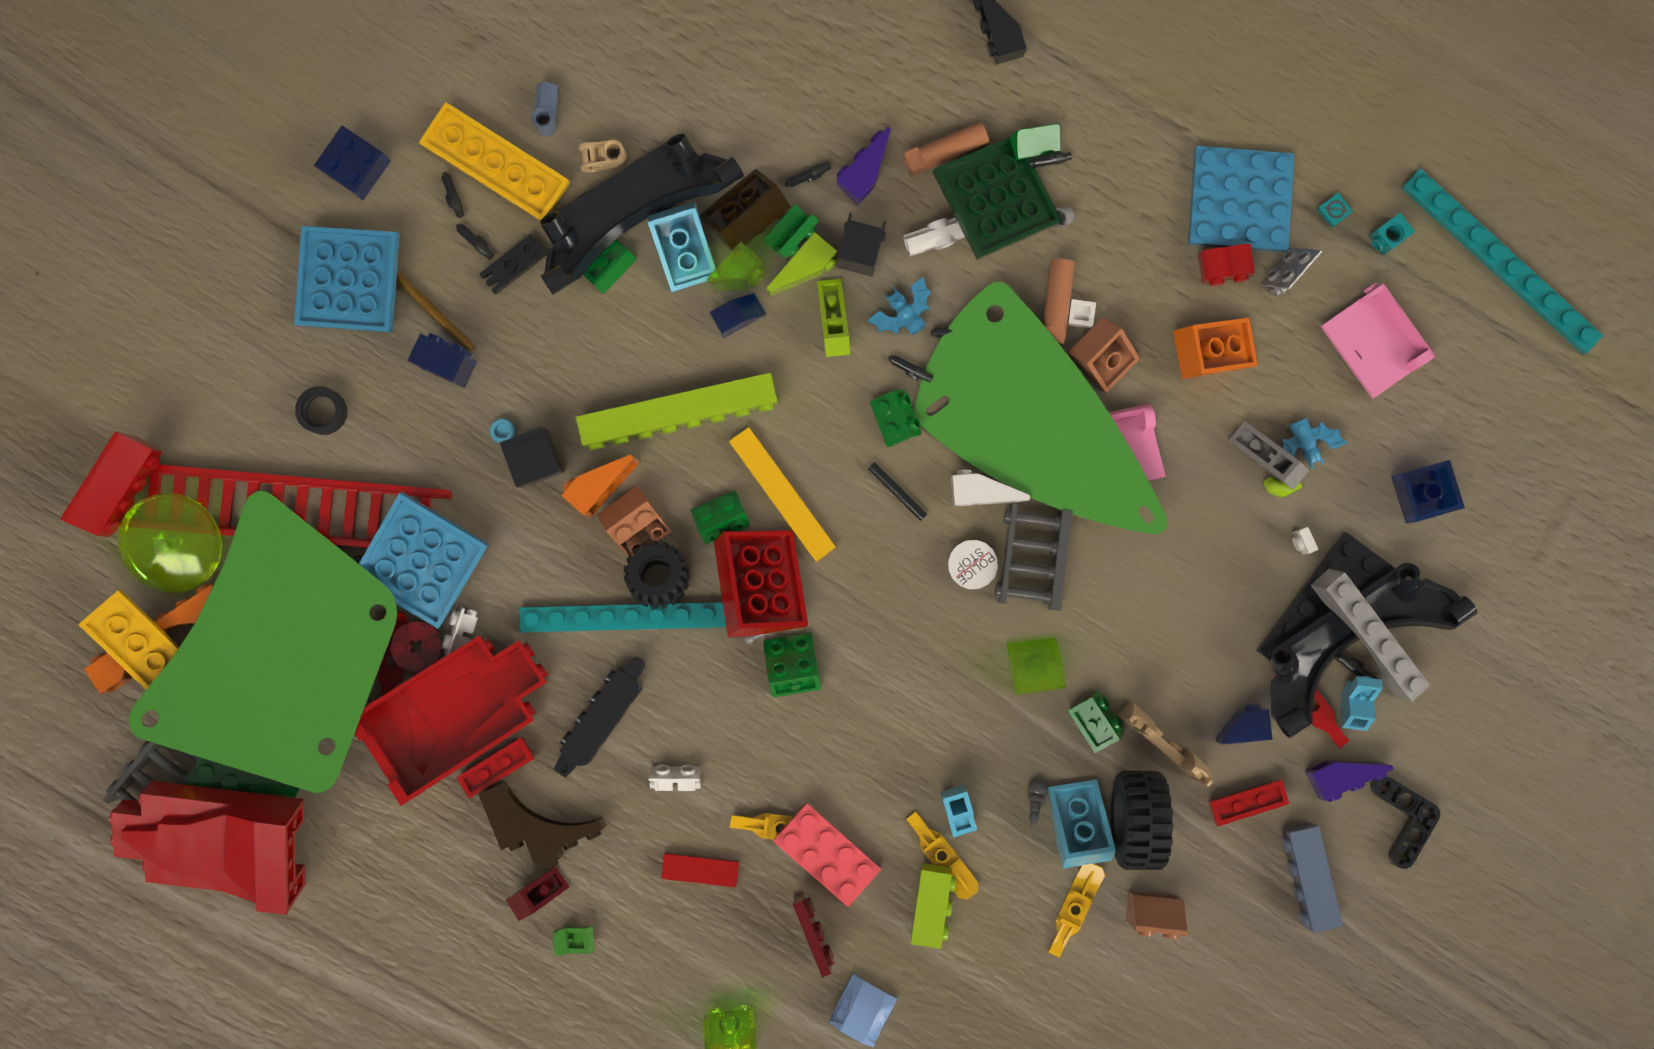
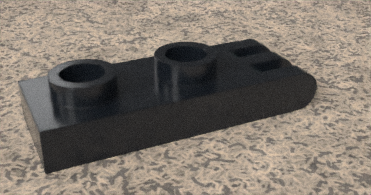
M530 234L483 270L480 276L482 279H486L492 274V277L486 281V284L491 287L498 282L492 289V292L496 295L547 256V253L534 236Z

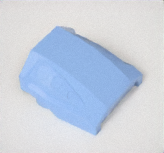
M852 973L829 1019V1023L856 1041L874 1047L880 1031L895 1005L897 997L880 990L858 977L855 973Z

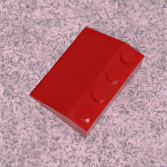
M793 530L723 532L713 542L728 637L756 636L808 626Z

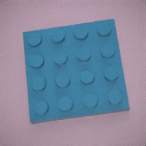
M1196 146L1194 148L1188 245L1229 247L1251 244V250L1288 251L1295 153Z
M301 226L294 325L393 333L400 233Z
M401 492L398 494L359 565L391 591L397 605L439 629L488 548L489 543Z

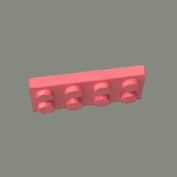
M807 802L773 838L775 844L847 907L881 871V867Z

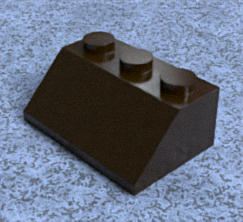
M755 169L700 216L722 243L735 254L745 248L754 237L763 233L766 227L773 221L782 217L791 206L779 187Z

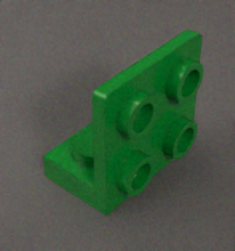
M812 633L763 641L772 698L821 690Z

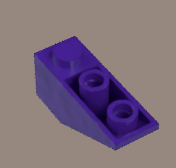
M889 127L883 132L881 130L876 132L870 140L872 143L866 149L862 147L855 154V161L849 167L847 165L843 166L836 175L838 177L836 186L857 206L875 188L890 137L891 129Z
M1326 760L1305 770L1317 797L1324 801L1333 802L1340 799L1342 793L1348 790L1357 791L1365 786L1364 783L1369 780L1377 781L1385 778L1388 775L1387 772L1394 768L1392 765L1385 763Z

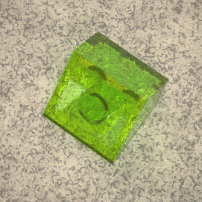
M740 242L707 278L709 286L714 292L748 291L753 286L756 288L765 279L764 262Z
M1056 637L1006 644L1012 693L1018 695L1066 688L1063 661Z
M749 1005L735 1006L734 1010L724 1011V1009L718 1008L710 1010L709 1014H705L703 1020L705 1049L758 1048L759 1032L755 1007L749 1008Z

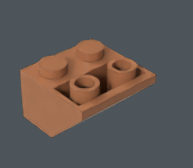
M638 486L597 514L606 532L623 552L631 557L634 556L632 551L635 548L638 550L642 549L641 544L647 543L650 546L651 541L658 542L671 532Z
M1129 890L1126 921L1135 931H1138L1139 935L1153 936V933H1161L1163 937L1169 939H1179V935L1187 936L1185 904L1181 897Z

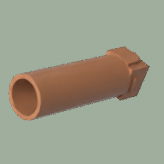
M978 122L923 146L904 152L903 160L910 176L913 177L989 145L988 134L982 122Z
M1052 259L1042 324L1062 347L1067 336L1066 331L1075 262L1068 259Z

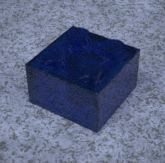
M342 125L313 166L361 200H364L391 160L383 152Z
M420 333L407 361L422 370L465 388L477 361L471 358L472 353L454 343L450 347V343L432 333H429L428 337Z
M1450 460L1391 476L1406 524L1465 508Z

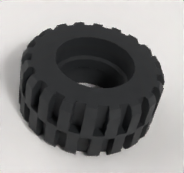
M1121 771L1116 775L1113 782L1111 834L1116 850L1114 854L1117 864L1125 870H1161L1169 863L1171 845L1173 843L1172 800L1167 779L1158 771Z

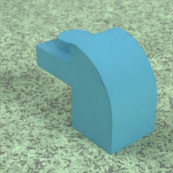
M1357 676L1354 681L1346 682L1341 701L1342 728L1367 731L1376 719L1374 701L1383 689L1381 679Z
M965 785L941 791V800L953 837L976 831L974 813Z

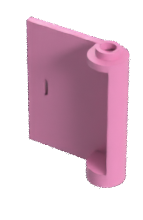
M1377 282L1364 290L1365 296L1320 326L1372 399L1436 356L1385 284L1378 285Z
M1149 403L1109 412L1137 458L1147 479L1150 481L1165 478L1166 475L1154 432L1156 419L1152 405Z

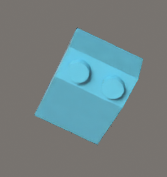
M695 201L648 216V225L671 292L718 278Z
M1097 779L1048 787L1056 844L1062 869L1112 861L1116 850Z

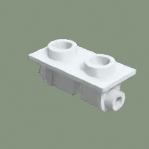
M459 606L457 611L454 610L449 621V624L452 625L449 635L445 634L442 641L443 653L446 656L471 640V638L462 636L463 631L473 634L478 620L476 616L477 611L468 609L467 613H464L465 609Z
M665 764L651 766L649 775L650 789H655V791H673V783H678V791H696V789H701V766L689 764L683 766H668Z

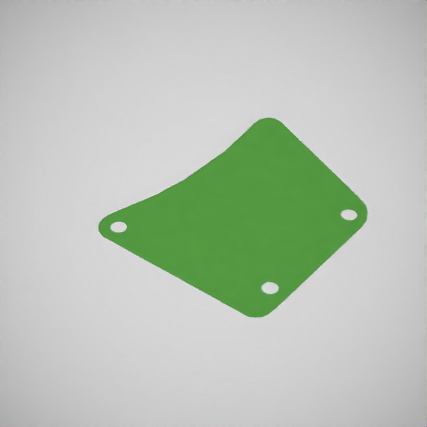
M265 491L253 493L247 498L242 508L225 563L196 623L173 658L134 704L129 716V726L132 733L139 739L313 793H322L330 789L341 771L396 624L397 606L393 594L377 578L272 494ZM377 604H381L386 608L385 617L379 621L373 620L369 614L370 609ZM149 710H154L159 715V721L153 727H146L142 723V716ZM330 738L335 742V750L330 755H322L319 752L318 745L322 739Z

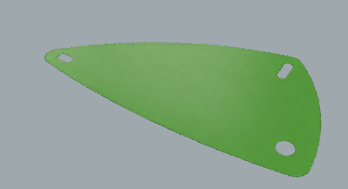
M1003 282L989 284L953 320L948 327L952 332L942 336L928 362L926 371L933 375L930 383L925 380L921 381L914 408V415L919 419L921 426L946 447L979 470L1009 487L1030 495L1031 498L1059 510L1073 511L1072 514L1102 524L1148 534L1162 533L1168 524L1167 516L1133 451L1093 388L1057 340L1016 293ZM998 305L1003 309L1004 315L999 322L988 320L986 312L990 306ZM942 396L949 398V403L933 416L926 414V408ZM1142 506H1146L1155 517L1148 524H1146L1138 512Z

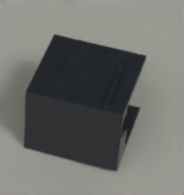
M850 212L848 220L844 224V235L837 258V268L873 277L882 241L885 242L886 221L883 222L882 228L852 221V213Z
M541 427L499 442L516 488H524L564 473L547 428Z

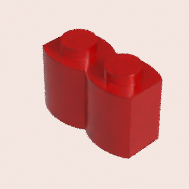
M1251 244L1207 249L1198 254L1202 284L1209 283L1210 287L1223 285L1224 280H1234V283L1246 282L1255 273Z

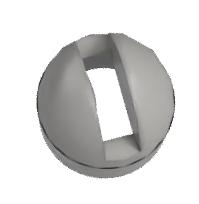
M1061 206L1056 208L1062 220L1057 226L1065 227L1073 222L1075 213L1071 207Z

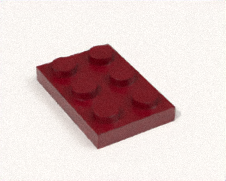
M804 892L794 895V909L823 978L832 974L831 966L834 965L832 950L829 944L824 945L823 941L825 939L823 935L825 933L820 921L815 922L814 920L815 908L811 898H806Z

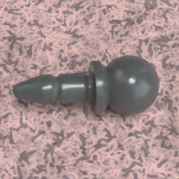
M1033 779L1028 785L1030 795L1027 800L1031 802L1029 819L1032 827L1036 825L1039 819L1040 803H1045L1044 796L1048 792V786L1042 779Z

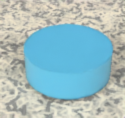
M498 419L492 423L490 435L494 441L499 443L515 437L516 428L509 420Z

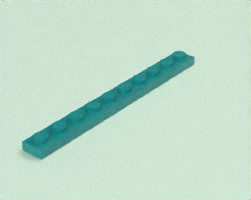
M1421 168L1401 187L1410 198L1582 355L1587 354L1604 336Z
M722 602L667 604L668 608L664 609L661 606H657V609H652L650 605L645 607L642 604L520 607V632L726 627Z

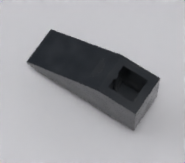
M973 0L976 12L980 11L981 14L980 28L982 34H987L989 41L987 43L988 55L990 58H994L995 65L1024 57L1027 48L1020 25L996 0Z

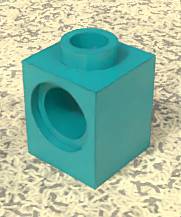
M1400 212L1371 233L1369 237L1372 246L1384 255L1414 234L1415 230ZM1386 230L1393 234L1394 240H1390L1386 236Z

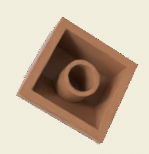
M1103 317L1068 352L1077 367L1105 393L1140 359L1122 328Z

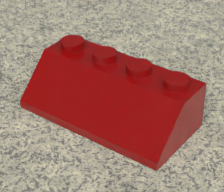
M115 431L60 519L96 536L110 537V535L118 530L120 526L119 521L124 513L131 509L133 505L132 500L137 492H140L145 487L147 476L158 466L160 462L159 457L163 452L137 436Z

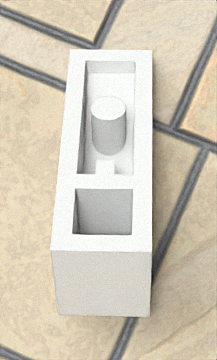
M971 470L956 471L957 475L951 476L953 507L1027 502L1030 500V495L978 473L971 474Z

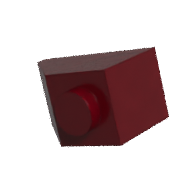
M554 867L506 899V902L518 921L535 913L567 890L569 886L558 868Z

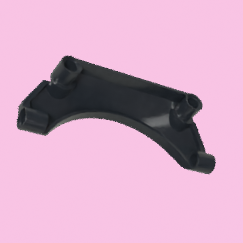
M684 133L671 137L664 144L541 219L540 225L553 244V247L547 251L545 271L541 275L542 280L552 295L556 294L580 279L592 262L610 244L625 232L647 219L649 215L687 200L720 192L744 177L740 166L733 157L724 159L707 153L698 156Z
M1412 563L1400 564L1397 568L1360 591L1387 629L1421 626L1453 630L1478 614L1476 606L1468 597H1460L1454 590L1425 578L1420 581V570ZM1402 576H1409V577H1411L1413 580L1406 581V580L1402 579L1401 577H1402ZM1332 610L1272 650L1271 668L1277 676L1271 680V716L1288 738H1292L1313 723L1312 707L1314 696L1324 672L1341 652L1360 640L1351 628ZM1285 657L1289 661L1287 663H1280L1277 659Z

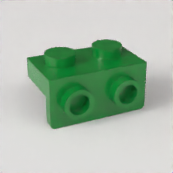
M793 205L764 237L763 242L777 256L781 258L792 257L800 249L798 244L803 238L808 239L816 231L815 225L819 220L813 214H805L797 205Z
M904 389L894 390L870 401L887 448L922 435L920 421L914 415L911 407L912 400Z
M736 490L690 509L698 532L705 544L714 542L723 532L742 531L750 526Z

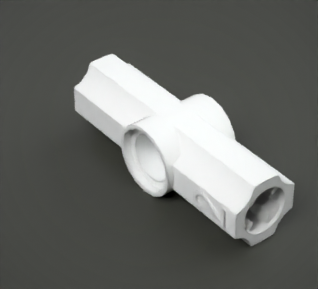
M948 218L939 219L927 225L926 228L903 235L904 244L910 257L934 248L939 250L949 247L957 240L965 238L956 218L949 220Z

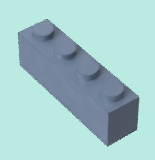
M1307 823L1282 829L1284 837H1281L1284 851L1288 852L1290 861L1287 862L1289 874L1295 880L1296 886L1293 887V892L1297 902L1300 901L1302 911L1299 912V917L1302 925L1306 926L1313 933L1342 927L1343 923L1319 826Z

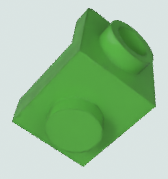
M566 926L553 932L555 956H563L568 953L590 954L595 952L593 926Z

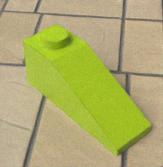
M814 232L766 288L767 294L773 296L822 275L825 270L830 272L837 263V250Z
M841 278L817 281L826 357L850 355L849 332Z

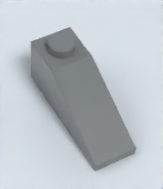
M1245 421L1229 439L1233 445L1292 490L1309 472L1298 459Z

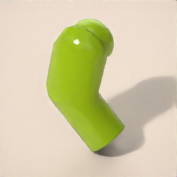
M1273 476L1267 477L1263 482L1266 491L1279 498L1286 497L1302 488V484L1299 482L1292 490Z

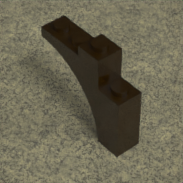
M507 781L478 794L500 849L503 850L509 847V850L513 851L524 846L523 841L525 840L536 869L544 866L546 870L559 864L558 859L564 855L561 849L562 846L564 850L578 845L577 840L586 837L587 840L602 835L600 830L606 827L603 817L576 823L560 822L543 817L525 806L513 793Z

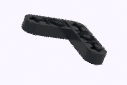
M1386 776L1377 781L1372 780L1370 789L1376 797L1409 816L1388 854L1389 860L1394 866L1407 869L1414 864L1438 823L1440 810L1434 803L1390 777ZM1380 782L1386 783V787L1394 790L1393 795L1385 791L1381 792V788L1378 787ZM1404 793H1408L1411 797V803L1407 807H1402L1399 803V798ZM1423 809H1429V812L1432 814L1430 818L1425 817L1422 813ZM1416 820L1425 824L1426 827L1415 824ZM1413 828H1417L1420 831V838L1415 842H1411L1408 837L1409 831ZM1403 842H1405L1408 845L1414 846L1413 849H1409L1406 846L1402 845ZM1399 852L1404 853L1407 857L1405 861L1397 857Z

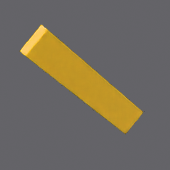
M748 427L729 441L731 446L813 559L817 562L835 549L836 546L751 429Z

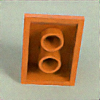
M1250 318L1191 325L1173 331L1182 379L1258 366Z
M630 454L581 474L576 479L571 478L563 486L564 492L561 496L584 516L592 518L640 462Z

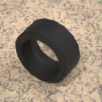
M312 387L305 390L299 396L295 405V415L298 423L304 429L318 435H329L337 432L344 425L347 418V406L344 399L337 392L326 387ZM317 397L330 398L335 405V415L328 424L316 425L308 417L310 402Z

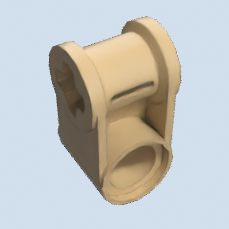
M617 140L586 142L578 145L579 151L582 152L583 165L581 166V171L585 173L621 168L628 160L626 150ZM613 150H620L617 158H610V153Z

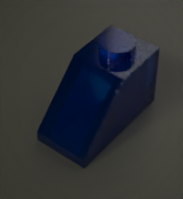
M755 293L730 300L710 311V315L723 339L766 316Z
M1261 704L1245 705V710H1237L1216 736V743L1224 745L1273 740L1269 709L1261 708Z

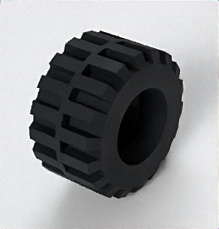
M651 541L650 546L647 543L641 544L642 549L638 550L635 548L632 551L634 556H628L626 559L628 565H624L623 571L626 574L624 575V581L636 601H640L643 606L647 607L650 605L652 609H657V606H661L662 609L668 608V603L676 604V598L680 597L682 599L685 595L684 589L688 590L690 574L682 554L673 545L669 547L668 543L663 541L661 545L657 541ZM664 564L670 567V576L662 585L648 586L644 584V574L651 566Z

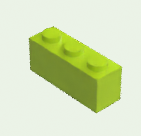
M922 863L911 933L912 945L941 949L942 940L947 941L949 926L945 925L946 916L951 917L953 901L948 900L949 892H954L956 885V876H952L951 867Z

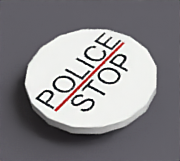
M966 540L958 544L951 552L948 560V570L952 579L959 586L967 589H980L988 585L994 579L998 569L997 557L993 549L986 543L978 540Z

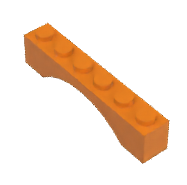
M205 584L196 590L197 594L192 598H184L175 604L176 608L169 613L166 611L157 615L154 618L155 623L165 633L184 625L196 623L214 585ZM108 653L95 656L90 660L92 664L84 668L99 694L112 693L133 678Z

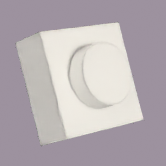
M1071 299L1067 325L1092 328L1096 302Z
M1308 527L1299 528L1292 532L1294 536L1292 542L1296 550L1301 551L1302 555L1319 550Z

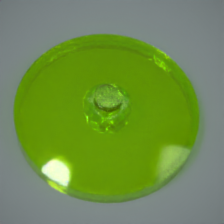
M156 494L139 501L126 513L119 529L118 544L124 564L137 580L158 591L178 593L200 585L212 575L221 557V535L214 518L201 504L180 494Z

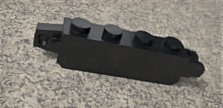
M634 658L624 669L618 668L617 671L612 669L604 680L607 685L602 692L597 690L589 702L592 706L587 712L583 710L574 723L577 724V727L572 733L568 731L562 738L560 744L563 746L559 750L561 755L554 767V770L561 776L566 778L577 766L587 765L592 761L642 691V683L638 680V677L643 672L644 667H646L643 659Z

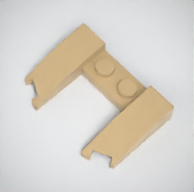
M1129 700L1117 715L1190 778L1209 787L1212 783L1210 767L1189 749L1180 754L1183 749L1172 740L1169 743L1161 737L1164 733L1155 726L1153 718Z

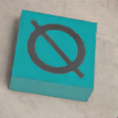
M1336 193L1316 209L1331 228L1353 212L1339 193Z

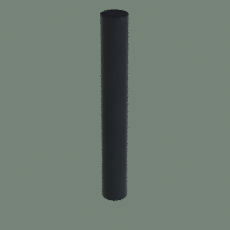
M875 462L868 468L920 521L927 515Z

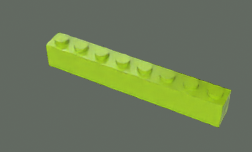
M770 372L576 416L582 446L590 448V451L605 448L604 444L614 442V445H622L628 443L629 438L638 437V440L652 438V433L660 431L663 434L677 432V428L682 426L692 429L702 426L701 422L711 420V423H719L725 421L726 416L735 415V418H741L750 415L749 411L759 409V412L774 410L775 405H778Z

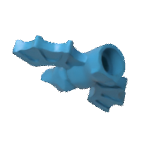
M924 278L919 279L911 286L914 295L912 305L906 303L905 297L894 287L895 293L890 297L885 294L884 297L888 300L892 309L897 311V317H889L883 312L878 311L868 319L869 323L877 326L879 332L890 330L898 335L902 327H906L911 335L923 329L926 323L920 317V314L925 310H930L927 305V298L931 294V291L925 286Z
M1307 418L1290 424L1289 427L1294 434L1293 437L1282 439V449L1295 457L1298 447L1304 451V458L1311 469H1313V463L1320 461L1322 465L1324 464L1321 452L1316 447L1317 439L1324 441L1331 449L1347 444V441L1340 436L1339 429H1328L1323 422L1319 423L1316 428H1311Z

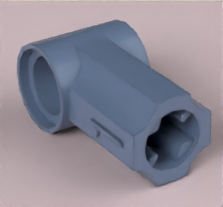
M551 82L537 84L535 108L531 115L537 132L545 137L553 135L558 127L556 115L559 87ZM544 118L550 119L545 125L539 124Z

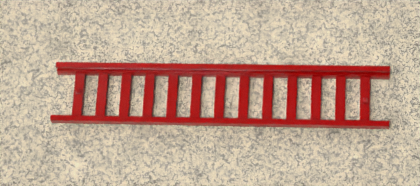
M158 464L150 472L145 519L133 518L134 497L131 509L124 513L119 523L120 526L234 536L237 527H231L236 481L248 482L247 498L253 493L260 491V483L273 484L272 495L282 503L285 485L298 486L295 514L305 522L309 487L322 488L318 532L334 545L368 548L380 528L383 494L396 495L397 498L398 494L403 492L408 496L421 497L420 503L431 509L432 498L452 500L451 490ZM162 475L174 476L169 521L157 520ZM187 477L199 478L194 524L182 523ZM211 479L224 480L219 526L206 525ZM334 490L347 491L342 537L329 535ZM358 492L371 493L367 539L354 538Z

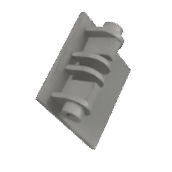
M1302 248L1289 249L1283 254L1282 260L1277 266L1266 274V278L1261 283V286L1272 287L1271 293L1276 297L1280 294L1283 295L1287 289L1292 288L1322 251Z

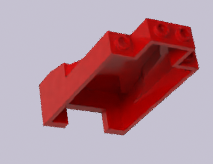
M479 635L364 707L355 736L358 741L363 740L390 782L387 786L400 806L535 720L532 716L536 714L529 701L524 703L522 698L547 683L545 677L548 674L541 663L536 665L531 657L535 654L527 642L522 644L518 640L494 656L492 651L495 648L488 637L483 639Z
M151 781L141 791L138 801L123 799L110 813L109 823L112 824L110 843L113 846L114 857L143 860L142 870L145 871V882L223 891L256 903V911L283 915H287L305 887V864L295 863V834L304 822V799Z

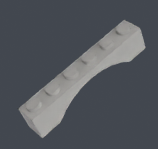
M1328 569L1311 584L1325 605L1334 611L1363 642L1374 658L1380 670L1381 678L1396 697L1413 702L1430 686L1345 572Z

